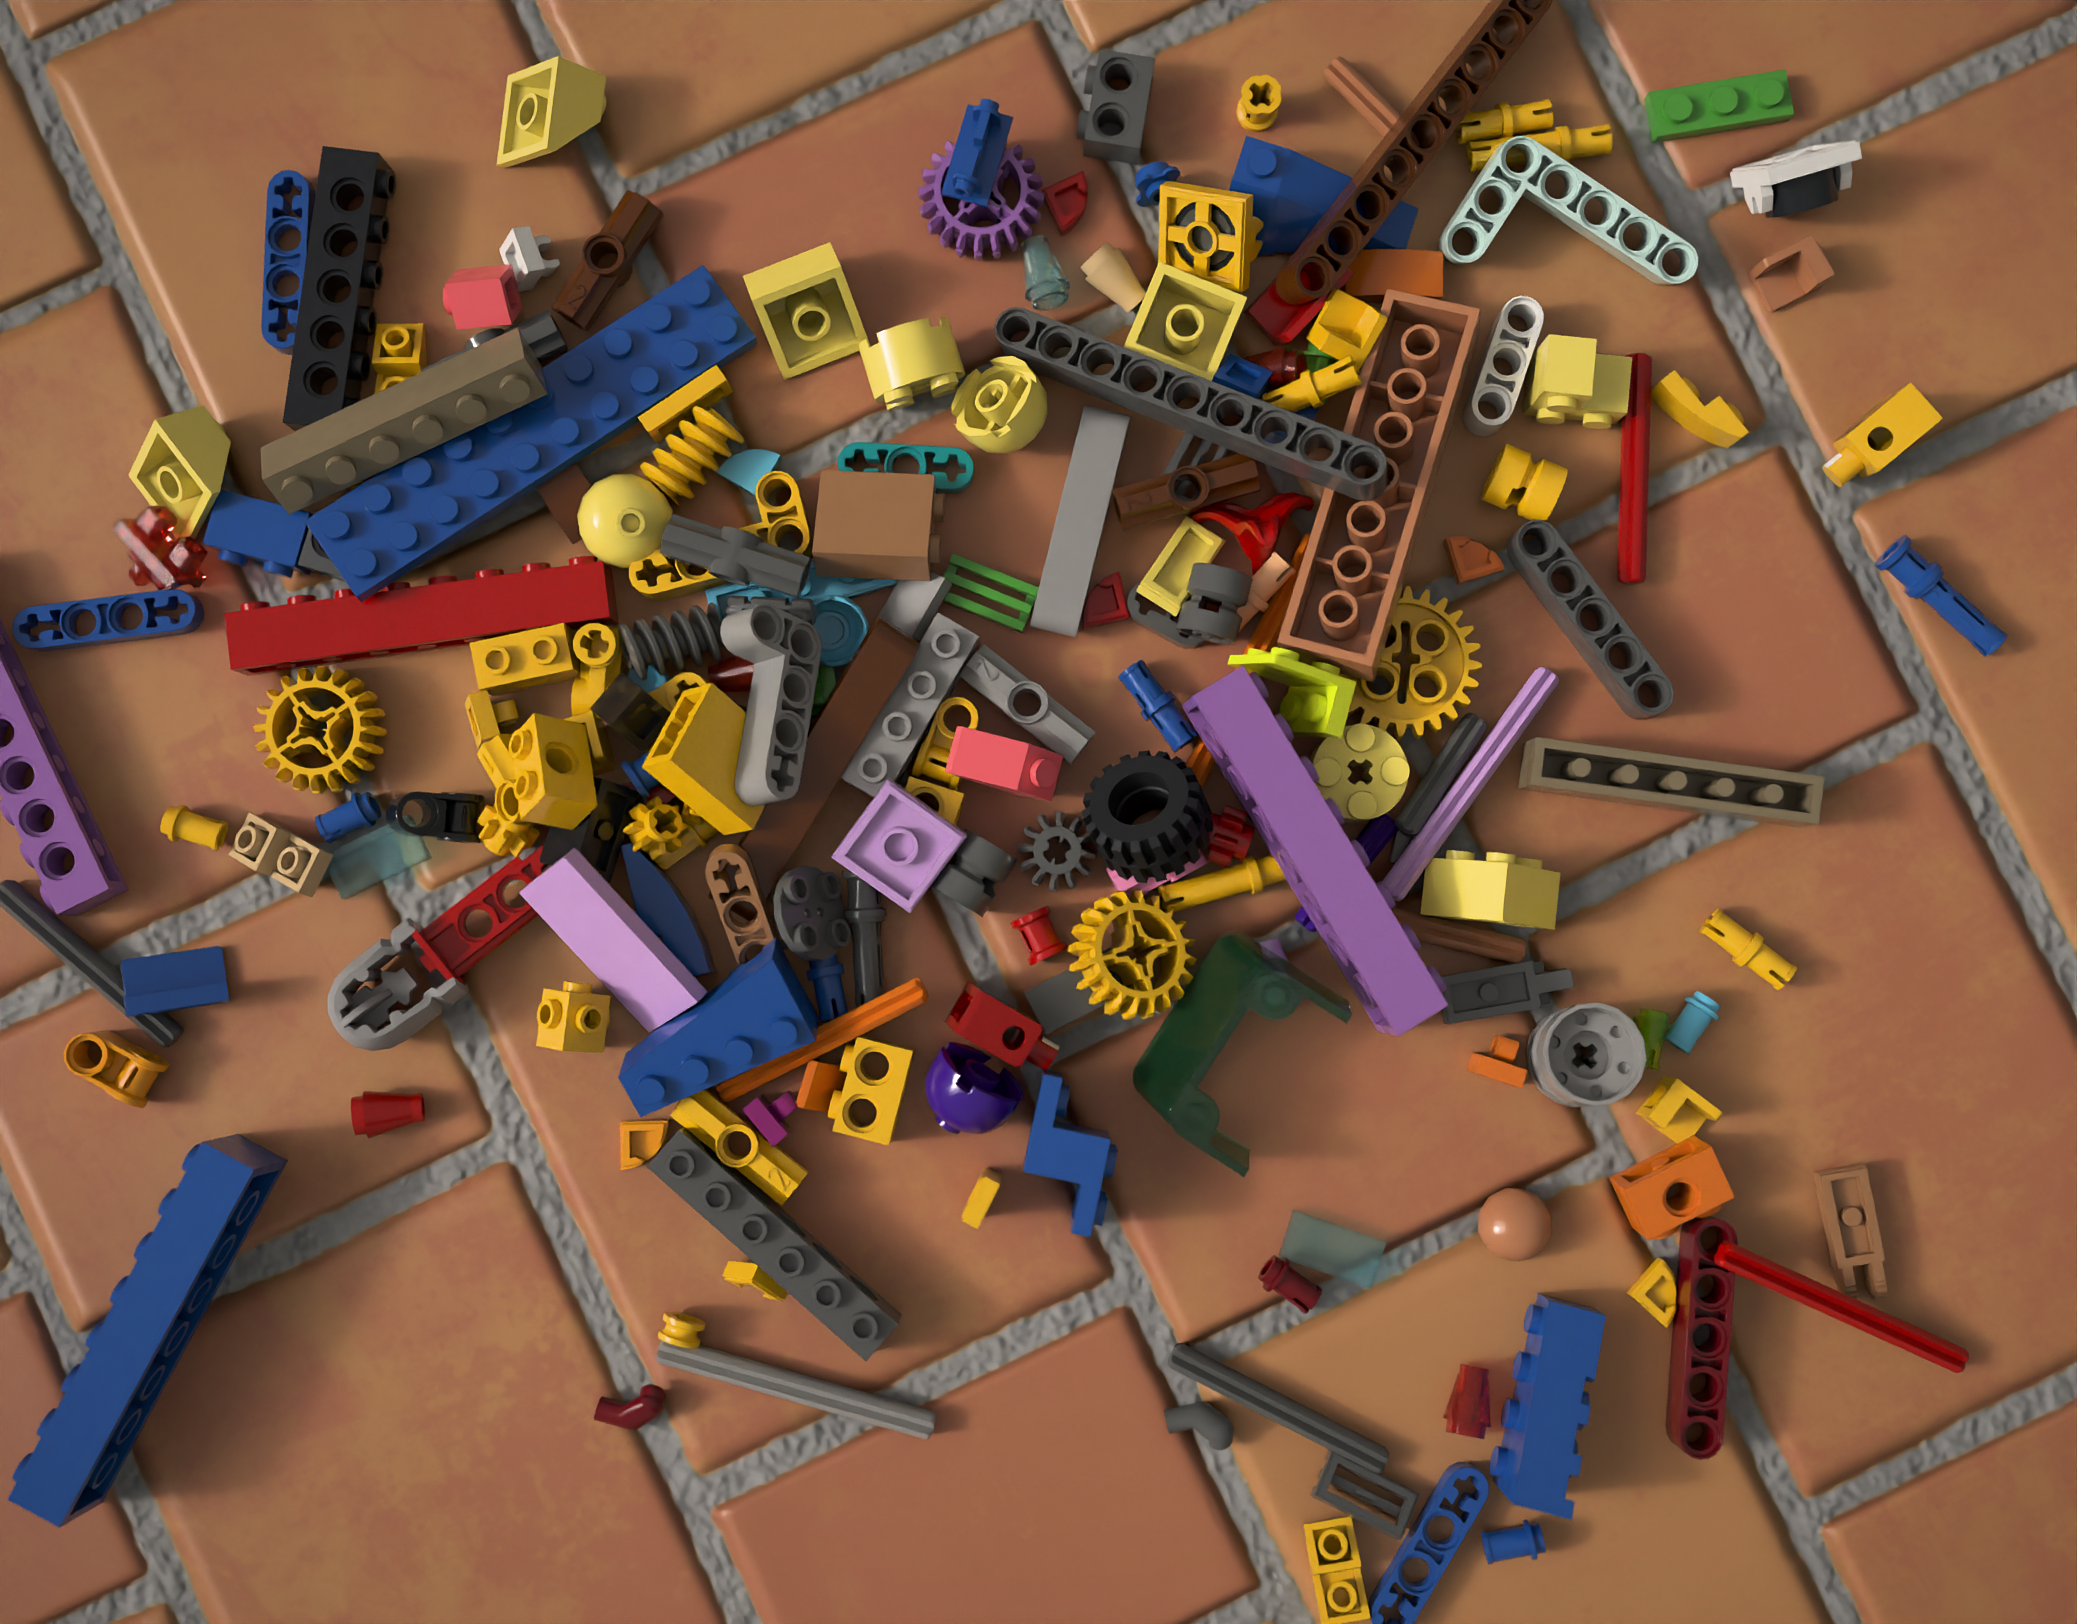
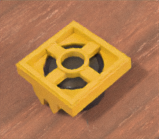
M1166 181L1161 184L1158 263L1162 262L1234 292L1243 293L1249 288L1250 263L1256 259L1263 241L1256 240L1257 233L1263 228V222L1258 217L1253 216V194Z

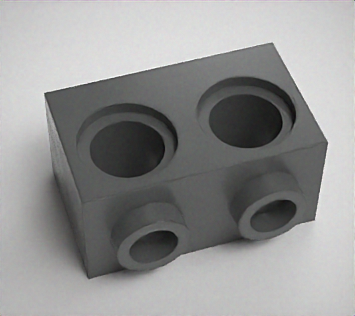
M1100 49L1097 66L1088 65L1084 94L1092 95L1089 111L1080 110L1076 139L1084 140V157L1138 165L1155 58ZM1119 78L1125 80L1130 86L1125 90L1116 91L1111 89L1107 83L1112 79ZM1105 123H1115L1121 127L1122 132L1115 136H1108L1103 134L1099 127Z

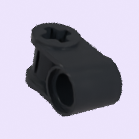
M419 791L404 793L390 801L386 810V820L391 829L405 836L437 838V840L449 842L480 843L481 839L476 833L479 805L484 803V796L452 792L430 793ZM410 800L418 803L423 812L421 822L415 827L409 826L404 821L402 815L403 807Z

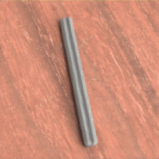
M661 1340L658 1347L656 1361L663 1365L922 1439H929L933 1432L936 1421V1414L933 1411L702 1345L699 1348L691 1349L675 1346Z

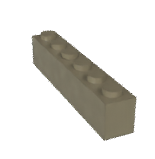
M517 327L261 447L262 481L290 515L547 395L541 363Z
M1535 737L1524 742L1518 789L1800 828L1818 825L1820 822L1825 776Z

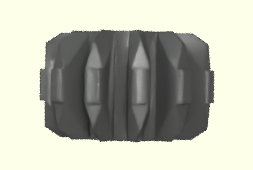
M1057 811L1055 827H1050L1045 814L1038 815V823L1043 832L1039 834L1028 825L1023 829V833L1035 841L1034 845L1026 843L1017 845V852L1034 854V858L1023 861L1020 864L1021 871H1028L1035 866L1040 868L1032 879V884L1035 886L1042 882L1045 874L1052 875L1049 884L1051 892L1058 891V876L1064 875L1070 889L1076 888L1077 882L1071 871L1075 869L1082 876L1089 877L1092 871L1088 866L1080 863L1079 860L1080 858L1093 860L1098 856V852L1093 849H1081V845L1092 841L1088 832L1079 837L1075 835V832L1081 827L1083 820L1080 817H1076L1069 829L1063 827L1065 820L1064 811ZM1052 839H1060V845L1065 841L1070 846V850L1065 853L1066 862L1063 864H1055V858L1050 863L1044 857V853L1049 850L1048 842Z

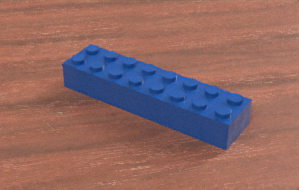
M240 1134L203 1141L201 1145L197 1144L190 1150L182 1164V1170L185 1171L183 1178L177 1188H172L166 1194L158 1208V1214L161 1215L158 1224L153 1232H148L142 1238L134 1252V1258L137 1259L134 1268L129 1276L127 1275L119 1281L110 1296L109 1301L113 1303L106 1319L99 1321L90 1332L85 1346L89 1348L82 1363L73 1367L66 1376L61 1386V1391L65 1392L57 1409H52L39 1425L37 1435L41 1438L33 1453L27 1454L15 1469L12 1480L16 1481V1484L7 1500L59 1528L104 1501L288 1160Z

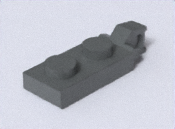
M1528 960L1441 975L1447 991L1442 993L1448 1003V1006L1441 1010L1444 1024H1452L1541 1008V1005L1550 1003L1549 992L1574 988L1571 969L1562 968L1544 971L1543 961L1533 962Z

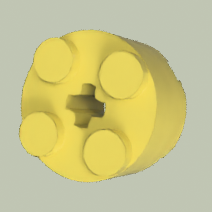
M940 317V326L931 327L929 318L904 323L877 333L879 343L868 347L866 339L858 345L874 400L878 403L885 402L887 411L908 407L914 404L913 396L931 391L932 398L954 393L959 388V379L965 376L948 317Z
M1362 723L1345 726L1342 738L1323 739L1314 748L1309 757L1319 776V781L1315 785L1324 800L1330 797L1336 803L1347 823L1369 821L1390 811L1403 796L1410 774L1409 764L1399 743L1384 730ZM1348 765L1351 767L1362 766L1364 769L1362 777L1365 783L1362 781L1355 784L1350 783L1348 777L1352 772Z

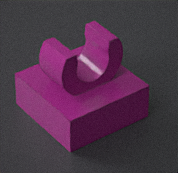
M789 1090L771 1104L762 1094L742 1110L768 1142L775 1146L793 1131L784 1119L798 1108L796 1104L797 1099Z

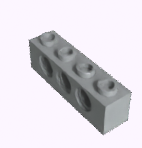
M936 614L920 641V646L914 658L840 778L872 798L875 797L888 778L897 784L900 783L925 737L928 735L941 703L949 699L961 679L959 678L960 673L981 645L978 635L942 614Z

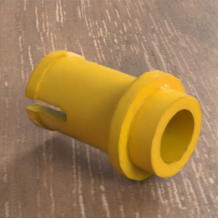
M179 805L177 808L173 806L168 807L160 825L161 833L166 834L170 841L176 842L179 839L209 847L215 851L222 848L229 829L228 822L218 821L189 812V807L186 805Z

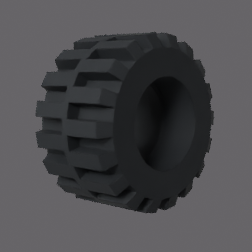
M1148 750L1139 751L1138 757L1131 758L1129 754L1120 757L1121 762L1113 766L1110 763L1102 769L1104 775L1101 778L1095 777L1090 783L1093 792L1085 793L1083 804L1086 809L1082 810V819L1086 825L1087 832L1106 866L1111 871L1116 870L1121 878L1128 880L1134 876L1136 882L1147 883L1149 877H1154L1156 882L1167 880L1166 874L1175 871L1176 875L1186 871L1184 868L1186 863L1191 862L1195 864L1201 857L1198 850L1208 847L1211 840L1208 832L1213 831L1212 812L1195 773L1191 767L1187 768L1182 759L1177 756L1171 759L1167 752L1158 751L1155 756H1151ZM1154 809H1163L1154 819L1143 824L1132 825L1142 814Z

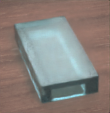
M411 815L403 816L404 821L409 826H417ZM387 824L330 852L334 855L327 869L341 899H349L432 857L422 837L398 834Z
M1293 1210L1278 1255L1281 1258L1286 1257L1292 1262L1371 1288L1386 1242Z

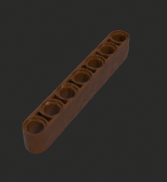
M878 617L870 627L809 727L800 785L797 793L792 798L766 804L754 829L746 831L737 845L744 849L750 857L764 899L767 898L920 646V641L881 617ZM727 861L722 871H726L731 882L730 892L738 888L735 874L739 864L730 865ZM710 891L708 898L714 901V898ZM738 901L730 908V911L748 921H751L757 913L756 907L747 901Z

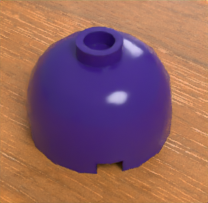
M949 1042L946 1048L943 1046L929 1068L925 1080V1092L929 1105L937 1115V1122L949 1132L959 1134L961 1131L970 1134L991 1132L1001 1127L1013 1114L1024 1096L1022 1087L1005 1067L998 1074L983 1063L991 1059L990 1056L969 1045L957 1042Z

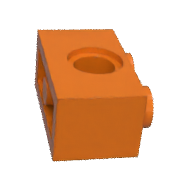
M1694 1135L1609 1177L1631 1227L1648 1241L1669 1237L1678 1231L1679 1225L1695 1217L1704 1218L1711 1216L1722 1208L1723 1203L1735 1198L1712 1146ZM1680 1182L1678 1195L1672 1200L1666 1201L1668 1189L1673 1184Z

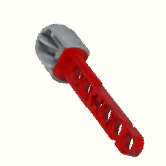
M626 782L621 784L622 786L637 791L632 782ZM657 785L650 790V796L644 799L646 806L649 801L657 796L660 797L662 804L669 805L678 797L669 789H664ZM630 819L629 825L633 823L635 820ZM544 844L523 861L520 857L514 858L425 928L414 920L407 918L392 930L391 940L380 939L350 962L335 978L328 994V1015L341 1037L354 1047L370 1051L393 1048L408 1040L442 1013L443 1004H454L469 992V988L462 974L539 915L528 902L522 907H511L504 898V891L506 886L514 880H522L529 884L544 872V869L548 866V864L540 862ZM475 910L486 911L492 919L491 930L483 937H474L466 929L467 917ZM416 941L424 951V954L418 959L429 973L438 969L447 981L440 987H431L424 993L423 1000L411 1009L396 1010L390 1014L389 1009L399 1001L405 1006L411 1003L412 991L419 984L406 968H402L397 972H382L381 968L394 957L404 956L411 950V944ZM381 978L383 980L373 990L368 986H363L360 990L356 991L364 982L378 981ZM390 1019L391 1024L384 1027L383 1024Z

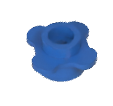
M1163 161L1152 162L1141 168L1135 176V186L1139 190V195L1136 198L1137 204L1140 207H1147L1151 204L1159 205L1160 185L1166 181L1177 182V178L1180 176L1179 169L1175 166H1169L1168 163Z

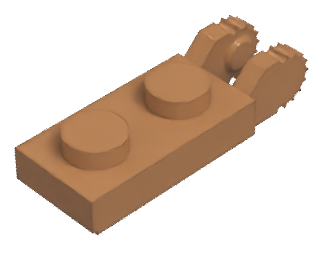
M1858 1163L1813 1171L1831 1267L1835 1268L1834 1279L1837 1291L1857 1299L1853 1267L1863 1265L1866 1287L1871 1298H1886L1888 1290L1882 1261L1886 1260L1866 1165Z

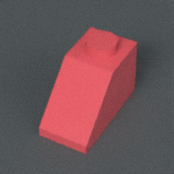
M957 726L945 772L1013 795L1052 802L1064 756L1029 743Z

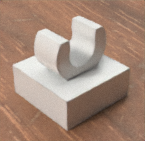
M530 226L512 228L499 249L504 264H512L519 292L532 290L541 276H551L560 265L558 259L544 260L541 258L540 252L548 249L552 243L551 238L544 235L534 238Z

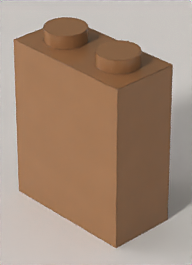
M821 470L812 548L817 576L930 581L932 563H940L941 535L934 534L935 522H943L945 513V495L936 493L935 475Z

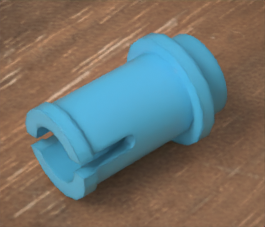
M1695 991L1692 997L1686 996L1684 1001L1687 1005L1669 1031L1663 1036L1667 1042L1688 1055L1711 1020L1718 1021L1720 1018L1716 1013L1721 1006L1699 991Z

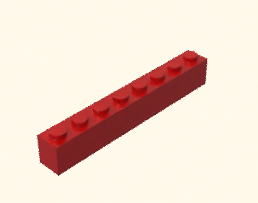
M579 556L569 559L568 566L551 568L550 563L546 562L529 563L522 566V572L504 574L502 569H485L475 572V579L457 581V577L452 575L435 576L428 579V585L411 587L408 582H392L381 589V592L375 593L363 602L349 588L337 590L334 592L335 598L317 600L315 595H297L287 598V605L270 607V603L264 601L243 603L240 605L241 611L224 613L230 670L249 676L451 648L560 623H565L573 630H579L582 626L589 623H600L605 626L619 624L612 569L605 562L597 561L596 556Z

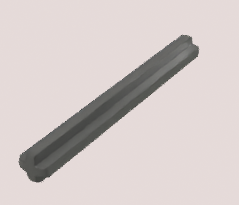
M4 880L1 882L0 907L126 1016L122 973L14 880ZM166 1012L128 1018L160 1047H170L180 1038L184 1031L183 1027Z
M1177 1343L1168 1359V1365L1171 1369L1374 1473H1381L1389 1458V1452L1384 1446L1183 1343Z

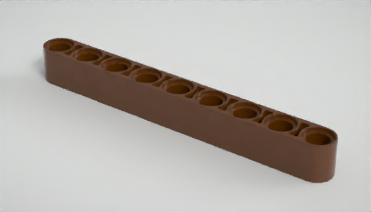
M1491 0L1282 267L1277 276L1276 286L1278 294L1285 302L1290 305H1302L1325 296L1334 287L1545 15L1553 0H1524L1526 6H1524L1521 0ZM1493 29L1497 32L1499 41L1494 36ZM1466 63L1472 68L1473 76L1468 72ZM1439 97L1445 102L1446 111L1440 106ZM1412 131L1418 136L1419 147L1412 140ZM1384 165L1391 171L1392 182L1385 176ZM1356 200L1364 206L1365 218L1358 213ZM1329 235L1337 242V254L1329 247ZM1301 270L1309 276L1311 282L1309 290L1301 283Z

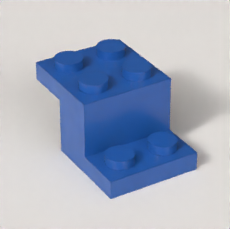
M1043 1070L1024 1159L1023 1172L1078 1183L1070 1218L1071 1233L1091 1237L1093 1225L1102 1226L1104 1222L1108 1197H1106V1192L1100 1190L1103 1176L1110 1178L1113 1176L1118 1149H1116L1115 1144H1110L1111 1138L1108 1131L1054 1120L1055 1116L1065 1117L1070 1088L1069 1085L1062 1084V1073Z

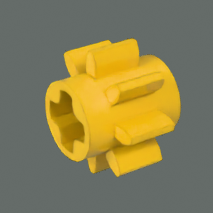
M656 796L646 806L639 803L632 808L629 813L635 821L623 829L624 833L629 834L633 844L632 851L649 852L651 859L656 860L663 856L665 851L673 853L681 848L683 845L677 836L686 830L688 825L682 823V818L678 812L679 806L675 805L672 807L662 804L660 797Z
M495 804L493 807L486 805L477 820L480 825L484 826L479 834V838L482 839L488 850L500 856L513 854L515 857H519L523 849H530L540 835V832L533 828L535 824L533 822L509 824L503 822L498 816Z

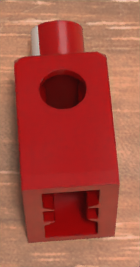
M970 981L967 982L945 1020V1023L956 1034L1017 1068H1020L1024 1061L1027 1060L1046 1071L1054 1061L1059 1050V1045L1040 1035L1044 1026ZM1011 1026L1015 1027V1035L1010 1040L1005 1041L1002 1039L1006 1029Z

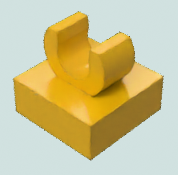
M488 690L468 694L464 704L477 749L484 742H488L500 734L499 728L516 724V719H519L514 700L492 705Z

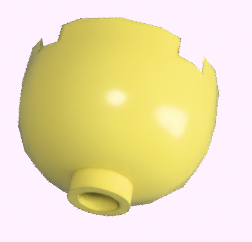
M1014 356L997 357L990 360L994 366L988 368L982 374L977 368L972 371L957 389L951 405L952 414L957 418V424H955L957 430L973 445L989 453L1009 454L1022 449L1037 436L1043 428L1048 415L1047 394L1044 387L1027 363Z
M633 474L611 475L594 483L583 496L577 514L579 532L587 549L599 560L618 568H629L631 562L640 561L652 554L656 549L661 548V538L666 523L670 520L673 511L664 492L650 480Z

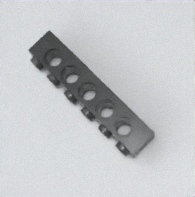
M685 1127L678 1130L647 1166L865 1361L870 1358L899 1324L902 1316L901 1313L736 1168L722 1163L717 1157L716 1152Z

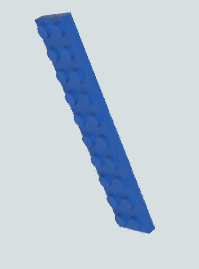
M702 265L543 367L542 372L547 395L378 473L304 522L355 596L363 602L520 500L573 463L583 459L638 423L640 415L714 365L721 369L758 345L757 337L705 266Z

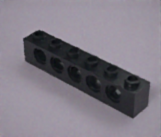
M322 147L283 423L294 431L361 401L362 381H366L369 376L370 358L368 353H366L368 337L374 334L377 323L376 310L373 307L375 290L381 288L383 281V267L379 261L381 245L387 243L390 231L389 220L386 216L388 199L394 197L396 190L395 173L378 152ZM364 196V201L358 209L348 211V206L354 198ZM358 241L354 253L341 257L345 245ZM350 286L351 292L349 297L342 302L335 303L337 292L344 287ZM338 332H344L343 342L338 347L329 349L330 338ZM337 377L338 384L335 390L330 394L322 395L324 383L330 378Z

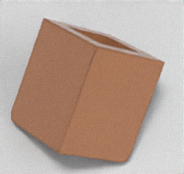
M1811 234L1764 258L1748 275L1767 310L1775 312L1818 290L1835 273L1814 235Z

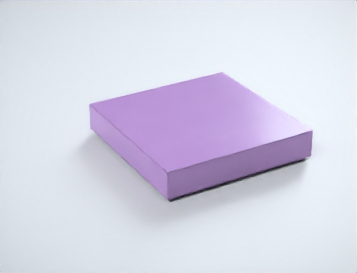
M888 778L832 854L831 858L911 913L965 840L967 833Z

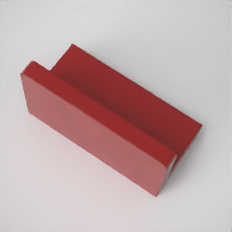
M1348 267L1325 296L1298 306L1290 305L1281 298L1276 286V277L1243 313L1275 346L1291 342L1323 308L1331 291L1334 288L1341 289L1354 273ZM1301 270V283L1309 290L1311 283L1309 276Z

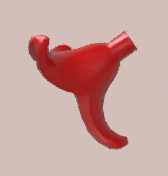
M1282 493L1267 499L1253 510L1233 503L1222 502L1199 509L1193 514L1191 519L1199 524L1208 520L1216 521L1228 528L1237 538L1245 555L1251 560L1253 577L1275 551L1281 529L1291 512L1297 508L1310 511L1314 506V501L1311 497L1298 493Z

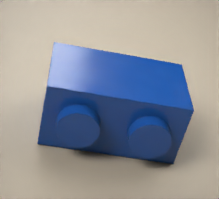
M220 489L213 505L203 544L219 551L217 559L227 563L246 567L249 559L264 563L263 571L291 579L293 571L310 575L311 571L298 565L309 530L304 521L313 516V514L298 510L289 515L280 504Z

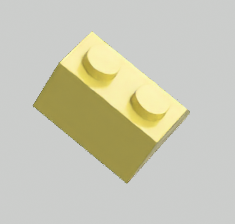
M830 242L743 276L784 380L860 351L858 345L865 339L867 340L868 347H870L842 267Z

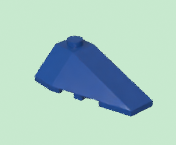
M1246 136L1229 191L1253 194V216L1258 217L1263 222V228L1256 235V240L1263 241L1257 256H1273L1274 253H1294L1352 178L1293 150ZM1356 200L1357 211L1365 218L1364 206ZM1400 200L1362 250L1406 249L1418 208ZM1329 235V247L1333 252H1338L1336 240Z

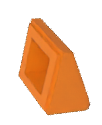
M819 1058L808 1061L796 1100L797 1107L828 1112L834 1090L842 1091L847 1072L840 1071V1065Z

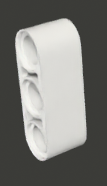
M1518 296L1509 300L1492 324L1462 416L1466 428L1477 436L1493 435L1505 424L1514 410L1544 319L1542 307L1531 297ZM1517 315L1523 318L1527 324V331L1521 332L1513 329L1508 322V316ZM1501 358L1508 361L1512 366V375L1507 376L1498 373L1494 368L1493 359ZM1485 401L1493 404L1497 409L1498 418L1492 420L1483 417L1479 412L1478 402Z

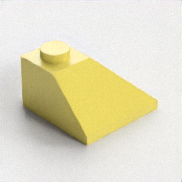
M560 56L508 75L497 166L507 168L555 152L601 122V116L606 107V96L604 94L606 76Z
M204 405L155 419L128 475L183 548L193 544L220 492L231 441L223 427L214 420Z

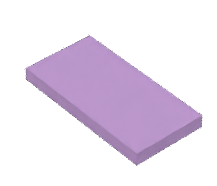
M573 848L519 892L649 1033L698 1003L707 993L699 981L577 849Z

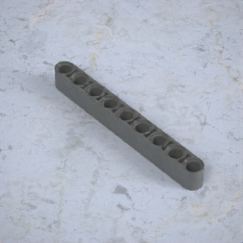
M1014 307L1007 309L996 320L994 327L995 335L1005 356H1014L1025 361L1035 373L1356 500H1374L1386 489L1388 477L1385 454L1379 447L1370 442L1025 308ZM1018 332H1029L1022 341H1010ZM1059 348H1071V351L1065 357L1059 359L1051 358L1053 353ZM1102 364L1114 365L1111 371L1105 375L1093 374L1094 370ZM1152 380L1156 382V385L1147 392L1135 390L1138 384L1143 381ZM1187 397L1200 399L1193 408L1181 409L1177 407L1180 401ZM1235 413L1244 417L1235 426L1229 427L1221 424L1223 418L1229 414ZM1278 430L1288 434L1285 440L1280 443L1271 444L1264 441L1267 434L1272 431ZM1317 448H1327L1332 451L1331 456L1324 461L1318 462L1308 458L1311 451ZM1363 465H1369L1377 469V473L1368 479H1359L1352 474L1356 468Z

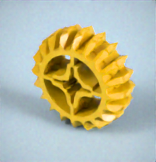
M318 666L314 675L306 668L298 669L297 682L288 676L280 677L284 691L282 693L274 689L266 691L268 697L274 702L271 707L265 705L257 707L260 714L267 716L266 723H258L253 726L255 732L266 734V739L259 741L255 745L258 751L271 752L263 762L265 767L269 769L279 768L276 779L280 782L287 783L292 780L293 789L298 791H305L310 786L314 794H324L327 785L331 791L341 792L344 788V779L351 784H358L361 780L357 768L359 767L371 772L374 769V765L367 759L370 753L376 755L384 753L381 746L373 744L375 737H384L388 734L385 728L374 725V722L381 720L385 716L384 710L370 708L376 702L377 695L371 691L363 692L365 686L363 680L357 677L349 680L348 672L337 669L331 674L330 669L325 666ZM323 693H335L345 703L339 708L332 706L322 711L319 706L312 704L309 698ZM295 713L297 725L295 730L289 735L290 721ZM318 721L327 723V729H322L326 731L323 739L315 737V732L319 731L315 729L319 723ZM354 724L352 740L347 748L344 742V735L346 730ZM318 749L322 755L329 756L333 763L320 768H309L297 756L303 752L310 754Z
M1142 890L1133 891L1130 898L1127 897L1124 891H1116L1111 895L1110 899L1103 896L1094 902V909L1088 908L1084 910L1080 916L1084 924L1079 923L1072 929L1071 933L1079 941L1070 944L1067 951L1079 956V960L1072 963L1069 970L1075 973L1081 971L1084 979L1077 983V989L1083 990L1090 987L1093 990L1089 998V1004L1096 1005L1105 1000V1014L1113 1015L1120 1009L1122 1019L1124 1020L1135 1018L1137 1013L1140 1018L1148 1019L1154 1016L1155 1010L1159 1013L1169 1010L1171 1007L1170 1000L1175 1002L1181 999L1185 994L1181 986L1191 983L1194 978L1185 968L1194 965L1197 958L1187 954L1185 949L1193 946L1195 939L1183 938L1180 932L1185 929L1188 921L1181 920L1175 923L1171 917L1174 915L1176 906L1160 910V896L1152 895L1145 901ZM1112 921L1115 931L1111 933L1112 947L1110 951L1102 953L1103 936L1106 928ZM1142 926L1146 928L1155 939L1148 937L1144 933ZM1127 949H1129L1128 952L1134 950L1135 954L1147 953L1138 958L1137 961L1136 958L1131 960L1129 955L1117 957L1126 952ZM1161 957V972L1156 984L1152 987L1150 978L1154 977L1153 962L1155 958ZM1108 970L1116 972L1121 977L1124 986L1114 979Z

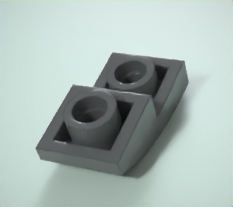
M1109 948V949L1103 951L1102 953H1106V952L1110 951L1111 948ZM1068 969L1024 992L1039 1023L1044 1026L1043 1031L1046 1035L1105 1005V1000L1096 1005L1089 1004L1090 995L1093 993L1090 987L1083 990L1076 988L1077 983L1084 979L1081 971L1075 973ZM1108 970L1113 978L1124 986L1121 977L1116 972Z

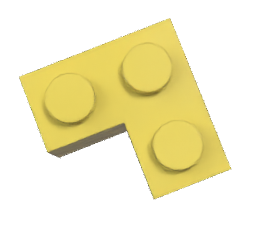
M1549 334L1532 354L1526 372L1523 415L1536 416V421L1543 424H1561L1567 419L1583 421V426L1586 428H1610L1612 424H1616L1628 412L1632 357L1596 354L1597 339Z
M1446 850L1445 859L1432 858L1425 868L1420 915L1555 930L1560 873L1542 869V860L1516 858V855L1487 852L1486 861H1477L1473 852Z

